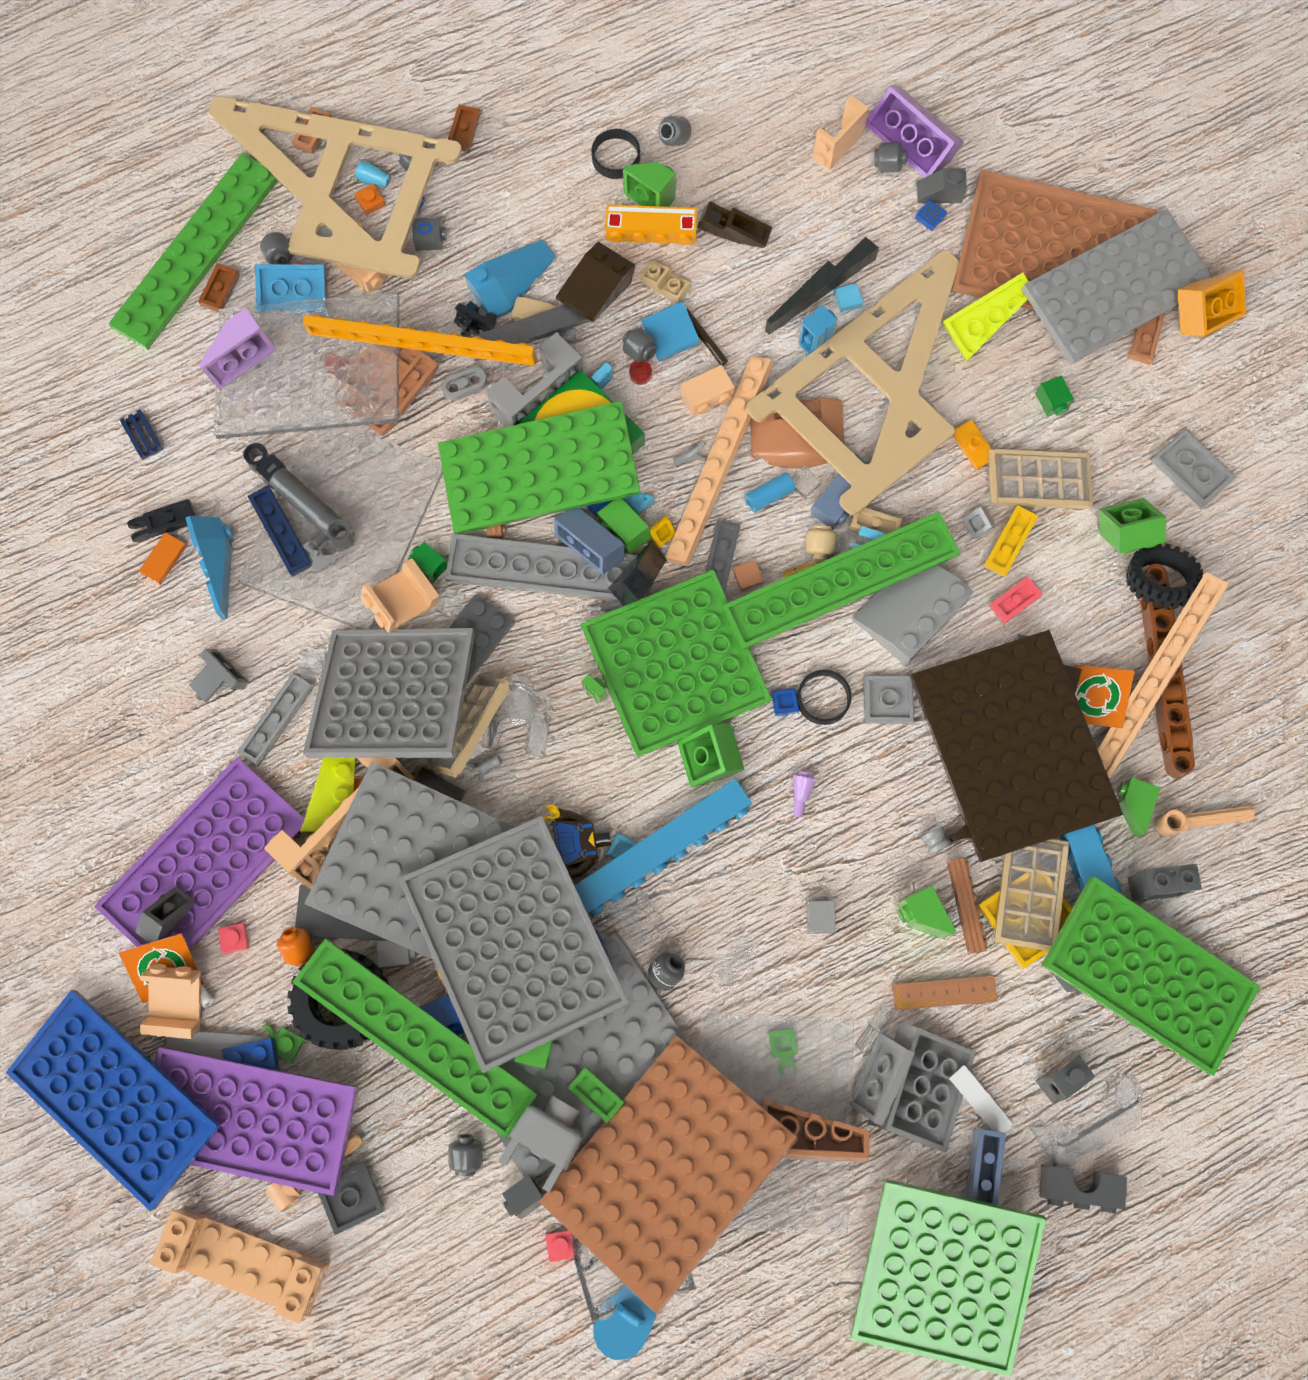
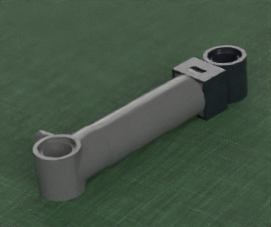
M252 443L245 448L243 453L244 459L251 470L257 473L270 488H274L321 531L309 544L312 550H315L327 539H330L335 547L343 550L350 548L354 544L356 537L350 524L337 515L294 476L273 453L270 455L264 445ZM257 456H263L259 461H254ZM340 531H347L345 536L336 537Z

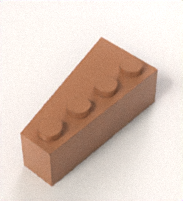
M762 1098L761 1107L798 1138L783 1157L784 1159L867 1162L869 1159V1130L839 1121H832L813 1113L809 1114Z

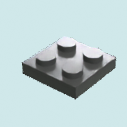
M366 1161L341 1172L336 1195L331 1196L318 1193L334 1235L385 1212Z

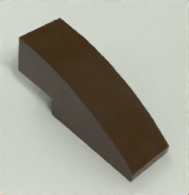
M711 201L703 209L697 228L720 238L760 248L766 247L773 228L734 207L729 211Z

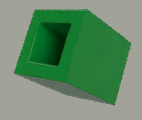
M1062 375L1041 383L1035 393L1047 417L1054 414L1060 416L1066 413L1074 400Z
M425 542L420 546L414 547L409 554L408 560L412 558L431 584L447 569L446 560Z

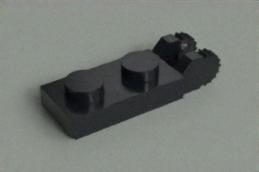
M185 499L143 513L142 516L129 520L127 525L130 529L147 526L146 529L131 534L132 542H142L150 537L153 538L165 532L168 533L188 526L185 517L196 516L192 502L189 499Z

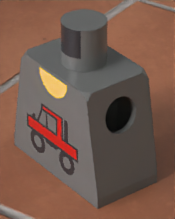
M1072 1052L1037 1079L1036 1083L1053 1103L1068 1099L1096 1076L1080 1055Z

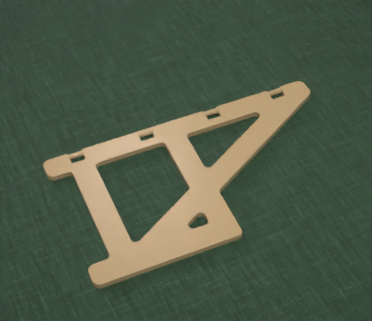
M217 96L213 99L209 108L211 117L303 204L288 243V251L291 254L408 279L416 277L421 265L420 260L415 255L403 253L434 165L437 162L457 163L462 153V147L459 142L442 138L436 139L421 134L317 114H305L296 110L254 102L248 103L223 96ZM237 106L247 108L245 113L236 111ZM299 118L309 120L307 125L298 123ZM264 128L328 140L315 175L311 178L307 177L261 131ZM363 130L372 133L370 137L362 136L361 131ZM425 143L436 144L435 149L424 148ZM354 145L412 156L383 238L380 241H375L331 199L348 152ZM321 226H326L333 232L331 237L318 236L317 233Z
M942 251L920 270L914 272L877 301L870 309L864 311L746 405L747 414L756 422H762L773 413H778L851 485V488L842 494L839 500L840 506L850 515H856L951 438L955 432L954 427L918 393L959 263L958 259L949 251ZM931 269L934 274L928 279L922 275ZM920 302L922 305L902 368L896 372L865 341L911 304ZM881 308L884 313L876 318L873 313ZM830 348L833 353L827 358L820 355ZM844 358L848 359L890 400L878 442L869 464H864L796 398L798 393ZM775 389H778L781 394L772 400L768 395ZM909 423L916 424L921 430L912 438L905 435Z

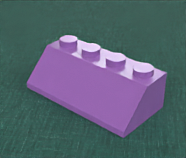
M890 86L865 124L885 143H901L903 150H907V163L923 177H927L946 166L964 144L957 135L901 86Z

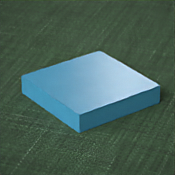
M683 301L641 319L645 331L656 339L657 351L655 354L659 362L701 344Z

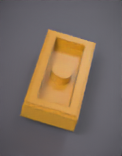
M970 420L957 427L953 438L974 469L977 471L988 465V451L992 450V448L974 422Z

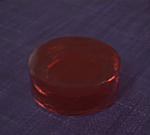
M635 361L629 368L631 381L637 385L648 383L652 378L651 365L646 361L641 363Z

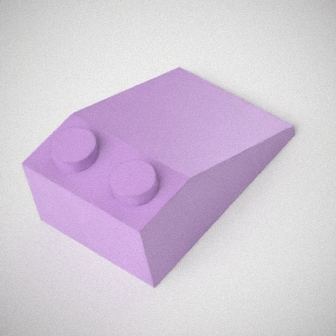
M245 308L225 322L200 362L199 367L216 387L221 390L277 350Z

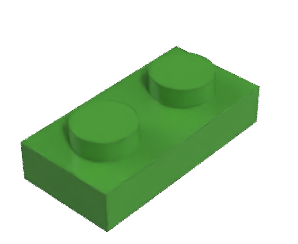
M586 1067L568 1087L606 1123L611 1120L624 1104L615 1093Z

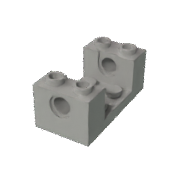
M557 332L551 337H546L539 346L540 354L543 358L541 362L542 368L546 373L536 385L529 386L524 395L505 377H502L499 381H494L488 387L486 392L491 412L506 427L517 425L580 370L583 372L582 357Z

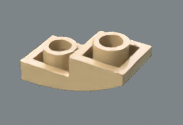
M653 260L650 261L639 276L643 283L675 303L681 302L692 288L689 281L671 274L670 268Z
M517 297L510 318L518 321L556 308L557 306L539 300Z

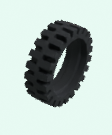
M1157 544L1152 548H1141L1134 553L1127 569L1126 583L1127 586H1130L1129 589L1132 593L1136 592L1135 596L1138 599L1144 597V603L1148 604L1151 601L1153 602L1152 606L1157 608L1159 604H1162V609H1168L1170 605L1172 609H1176L1179 605L1184 607L1203 578V569H1201L1199 562L1195 563L1196 558L1194 556L1188 557V551L1180 552L1181 548L1178 546L1172 549L1171 544H1165L1164 547H1162V544ZM1152 564L1168 566L1178 571L1185 578L1187 584L1182 587L1159 585L1151 581L1143 573L1142 567Z

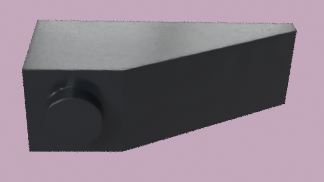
M650 542L608 589L623 606L638 601L654 583L666 562V558L653 542Z

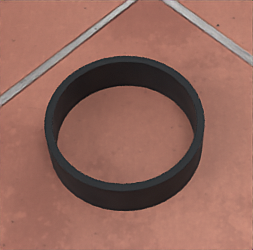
M609 129L600 133L595 138L591 148L592 163L596 171L602 176L609 179H623V169L614 170L602 166L595 158V152L607 140L623 139L631 143L637 151V157L631 164L634 165L640 163V145L636 137L630 132L623 129Z
M831 670L814 671L803 679L798 689L797 700L799 710L806 719L815 724H833L842 719L847 713L852 700L851 688L846 679L837 672ZM818 676H828L840 682L847 694L845 710L840 715L831 719H821L811 715L804 708L801 701V689L807 681Z

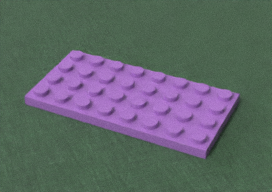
M236 758L94 907L138 947L149 943L135 932L142 911L177 886L196 900V902L174 932L168 937L182 933L189 951H191L275 861L264 849L271 838L283 830L295 840L301 833L300 830L305 818L239 758Z
M167 1047L158 1048L155 1064L222 1125L191 1165L331 1196L337 1194L358 1086Z

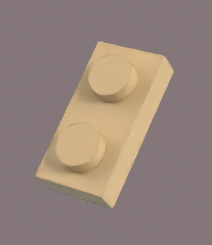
M864 508L853 516L849 530L860 532L861 526L886 535L900 529L902 519Z

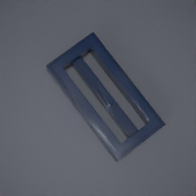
M139 409L136 411L137 414L133 415L131 413L128 415L129 418H122L120 422L140 458L144 460L163 450V447L145 415ZM141 419L156 447L152 448L137 420ZM130 424H133L147 449L146 452H143L129 427Z

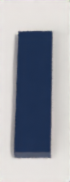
M268 485L248 495L247 497L290 575L293 577L312 567V562L270 486Z

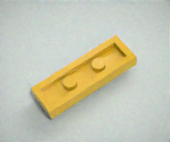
M1017 505L983 567L1005 578L1038 515Z

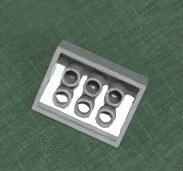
M937 565L878 591L855 614L852 620L906 667L968 602L974 591L957 576Z
M899 1023L894 1040L909 1048L915 1054L883 1126L872 1122L870 1119L868 1124L946 1153L963 1098L961 1092L951 1082L950 1077L963 1065L971 1071L976 1052L918 1027Z

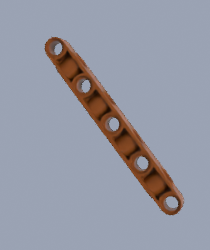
M1152 564L1143 572L1150 580L1149 574L1154 575L1157 578V582H1153L1170 587L1168 573L1164 566ZM1142 597L1141 610L1150 664L1176 622L1171 605L1168 609H1162V604H1159L1157 608L1152 606L1153 602L1151 601L1148 604L1144 603V597ZM1156 620H1160L1164 628L1159 627L1156 624ZM1181 663L1155 706L1166 773L1172 778L1183 777L1191 772L1195 766L1193 737ZM1169 712L1176 716L1177 722L1170 719ZM1176 760L1182 762L1184 770L1178 769Z

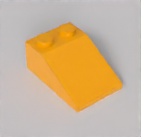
M1236 270L1196 281L1178 289L1177 300L1179 303L1181 335L1205 337L1246 315L1244 270Z

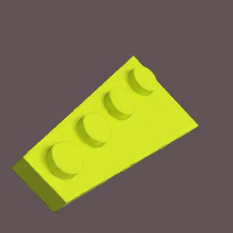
M1024 273L1019 274L943 321L942 324L965 361L1028 300L1021 290L1023 285L1029 282Z
M323 758L300 830L301 833H315L324 824L326 818L332 815L342 805L343 801L353 794L355 758Z

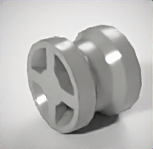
M943 826L921 837L922 841L927 843L930 855L952 845L951 840L945 836Z

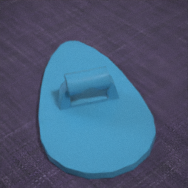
M626 1285L608 1301L598 1314L594 1324L593 1337L597 1348L605 1356L613 1360H626L635 1356L643 1347L657 1316Z

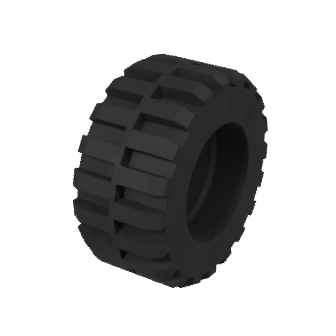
M341 949L389 984L388 979L383 975V970L373 960L355 951ZM303 963L299 970L301 971L306 964ZM294 984L292 991H288L287 998L291 999V1005L287 1006L288 1014L293 1016L291 1022L294 1028L300 1030V1035L304 1039L311 1041V1044L326 1049L348 1050V1048H356L363 1045V1042L366 1040L370 1041L368 1037L348 1023L332 1024L326 1021L319 1013L317 1000Z

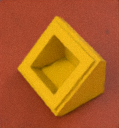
M664 516L649 528L651 540L658 548L673 538L676 532L668 516Z

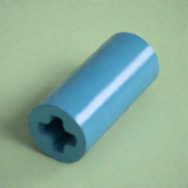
M784 472L744 494V497L751 511L755 513L792 493L796 488L790 475Z

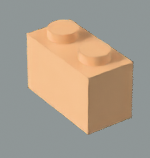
M722 365L680 384V395L693 417L698 414L704 415L712 407L719 404H727L732 400L735 390Z

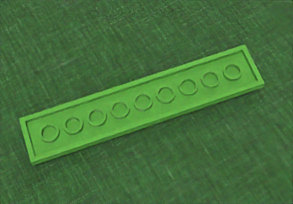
M241 153L108 323L109 326L148 350L278 180L261 163Z
M939 511L722 605V609L743 651L956 558L961 553Z
M326 938L292 982L505 1139L525 1109L530 1106L537 1096L535 1091L501 1066L482 1073L473 1050L467 1041Z

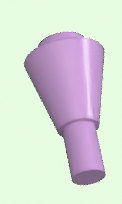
M798 771V775H793L795 800L793 816L803 817L805 802H807L817 780L812 778L813 773Z

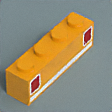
M607 205L606 241L614 243L622 241L635 242L637 244L652 242L662 245L667 243H679L680 245L695 244L697 208Z

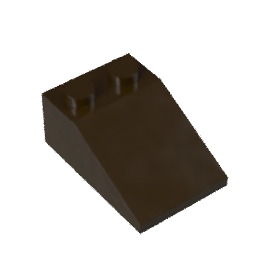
M597 242L583 256L556 295V299L594 322L631 285L635 264L602 243Z

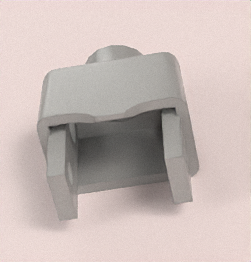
M554 1095L551 1096L545 1109L537 1105L528 1106L508 1135L511 1137V1140L498 1162L504 1166L508 1165L518 1145L521 1143L531 1149L534 1155L556 1164L543 1186L544 1190L550 1192L562 1170L568 1169L582 1140V1133L572 1127L579 1110Z

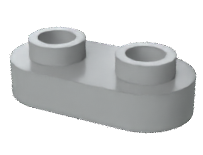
M471 367L448 376L441 385L443 395L448 400L456 401L480 392L487 385L486 374L481 368ZM473 380H479L477 384L472 383ZM452 388L458 389L456 392H451Z

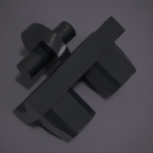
M471 301L466 305L459 302L455 307L457 313L454 323L462 328V337H469L471 334L477 335L494 329L496 326L497 316L490 312L482 316L479 314V307Z

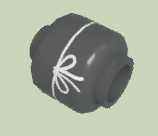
M664 952L659 955L648 968V977L652 984L664 991L674 988L686 974L682 958L670 952Z

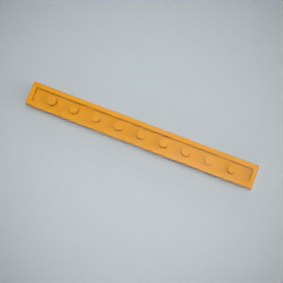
M305 315L303 319V325L308 334L314 336L535 366L537 360L534 347L526 343L512 344L504 340L490 341L477 336L468 338L455 333L446 335L439 334L433 330H427L426 332L417 331L411 327L396 328L388 324L374 325L366 321L352 322L344 318L330 319L322 315Z

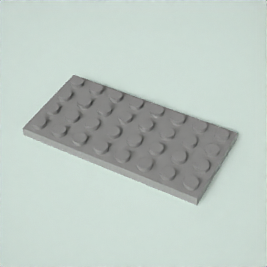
M1165 209L1024 284L1021 290L1070 365L1176 308L1179 306L1177 300L1178 289L1190 283L1211 278L1212 275L1168 209Z

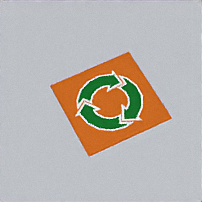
M1074 665V667L1082 669L1075 695L1087 724L1123 728L1135 671Z
M182 933L119 952L142 1003L149 1001V981H140V975L150 966L163 964L167 968L186 966L190 967L191 970H198Z

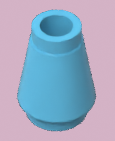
M360 161L356 169L355 178L359 179L361 183L374 184L386 188L390 175L369 161Z

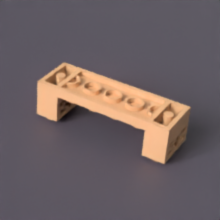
M357 758L367 769L370 762H374L413 781L415 779L396 758ZM358 788L343 801L342 805L332 815L326 818L324 824L314 834L307 838L303 846L281 830L271 838L268 845L264 848L289 874L309 889L312 888Z
M187 1208L171 1211L150 1262V1265L172 1274L186 1271L276 1306L274 1314L297 1323H301L309 1318L329 1267V1263Z

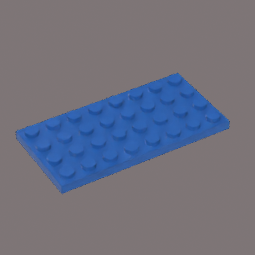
M71 990L5 1072L149 1211H153L159 1206L222 1126L77 990Z

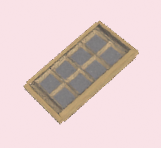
M1007 449L988 451L991 504L1068 509H1091L1093 507L1089 454Z
M484 676L475 679L463 701L454 758H429L427 762L429 763L427 766L429 770L455 778L457 774H461L510 689L508 687L509 681Z
M1050 839L1004 855L994 932L995 943L1049 952L1059 934L1069 842Z

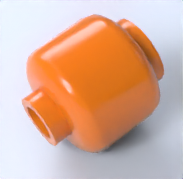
M287 928L282 932L277 941L279 952L284 962L289 965L301 966L303 963L306 964L314 954V944L307 930L303 928Z

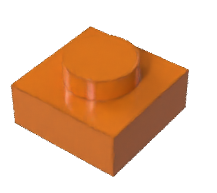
M374 184L354 193L355 199L366 216L386 205Z

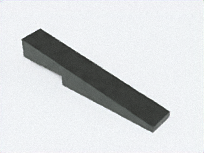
M864 237L836 266L828 260L766 321L765 332L770 335L875 261L879 247L867 237Z

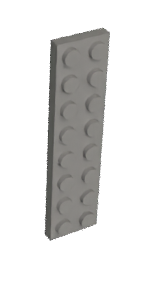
M452 534L445 580L446 582L618 601L608 587L638 555L624 554V561L602 575L570 547Z

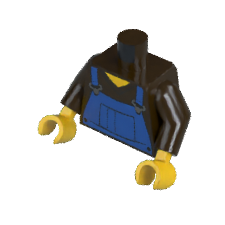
M553 804L543 807V809L550 811V816H544L543 820H556L552 821L555 845L570 878L583 876L594 866L595 861L598 860L597 848L612 846L610 832L595 833L593 822L572 810L560 809Z

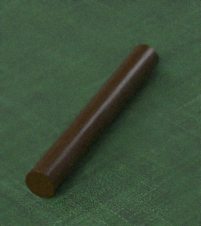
M687 308L698 337L717 362L722 366L725 365L728 359Z

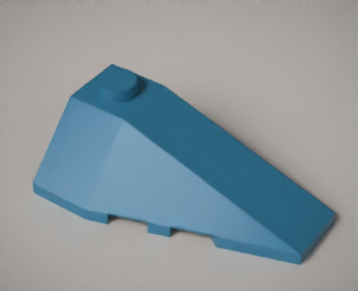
M544 240L537 241L486 261L465 274L467 286L485 312L496 315L498 319L513 309L516 298L521 297L523 293L526 294L534 280L539 278L555 260V255Z
M185 517L193 546L197 548L199 555L203 557L199 561L200 567L206 578H210L206 585L215 612L222 620L227 619L232 544L230 540L233 538L232 529L220 517Z

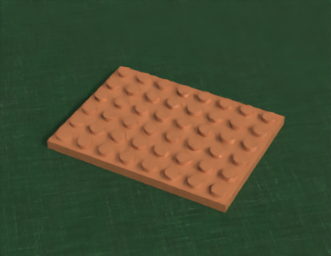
M981 170L952 291L982 298L1021 273H1024L1030 282L1156 215L1157 210ZM1029 300L1021 306V308L1034 310Z
M678 1036L673 1039L623 1099L624 1104L608 1123H603L573 1159L568 1169L564 1170L558 1177L550 1192L547 1191L539 1200L560 1223L656 1314L661 1312L798 1140L792 1132Z

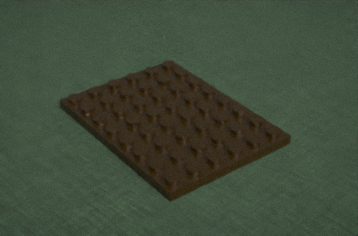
M1050 630L910 675L980 863L1123 815Z

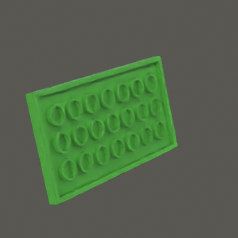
M622 401L438 443L454 534H463L641 494Z
M1089 877L1041 964L1047 970L1211 1076H1214L1260 989L1259 985L1096 877Z

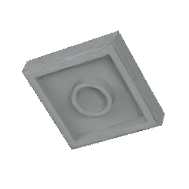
M910 675L863 676L864 724H914V696Z

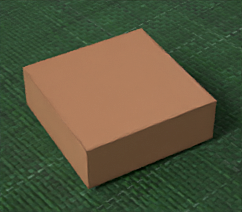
M755 560L733 567V573L740 591L763 584L764 581Z

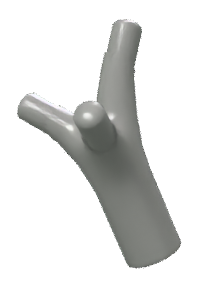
M702 441L699 445L693 443L689 450L674 457L675 465L679 466L689 460L705 462L706 457L699 455L698 452L706 445V442Z
M619 601L602 606L588 605L587 610L600 612L603 615L623 607V605Z
M497 755L479 763L467 762L466 766L472 768L470 769L471 773L479 772L478 781L482 782L484 775L490 769L502 764V759Z

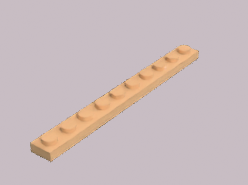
M750 357L665 558L668 562L689 566L751 420V417L746 412V405L763 391L774 365L771 359Z
M1204 574L1130 695L1123 728L1111 727L1097 750L1109 780L1225 593L1229 583L1211 574Z

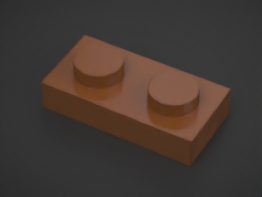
M458 104L448 140L459 142L463 151H470L480 118V109Z
M217 263L198 300L199 305L221 313L240 276L238 270Z

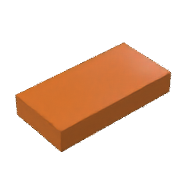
M165 532L139 569V572L161 585L187 545Z

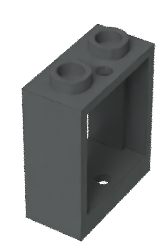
M1197 864L1146 869L1128 877L1132 902L1182 897L1202 890Z

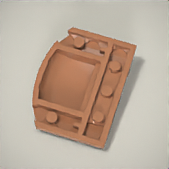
M373 344L355 361L348 371L341 386L343 390L341 401L338 399V406L383 437L399 423L398 419L425 386L428 387L439 367V363L420 350Z
M820 397L819 400H799L845 445L842 401ZM773 413L762 422H756L751 418L752 457L756 460L757 456L769 461V465L790 469L811 468L828 463L778 413Z

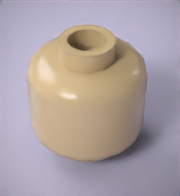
M815 525L811 530L807 531L805 550L808 554L813 555L814 560H827L828 556L836 553L837 533L831 530V526Z

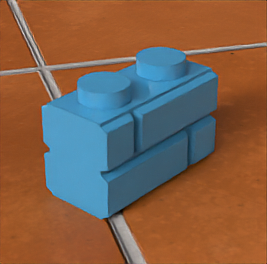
M820 306L813 312V315L810 314L802 321L799 346L808 355L834 335L837 322L836 315L824 306Z

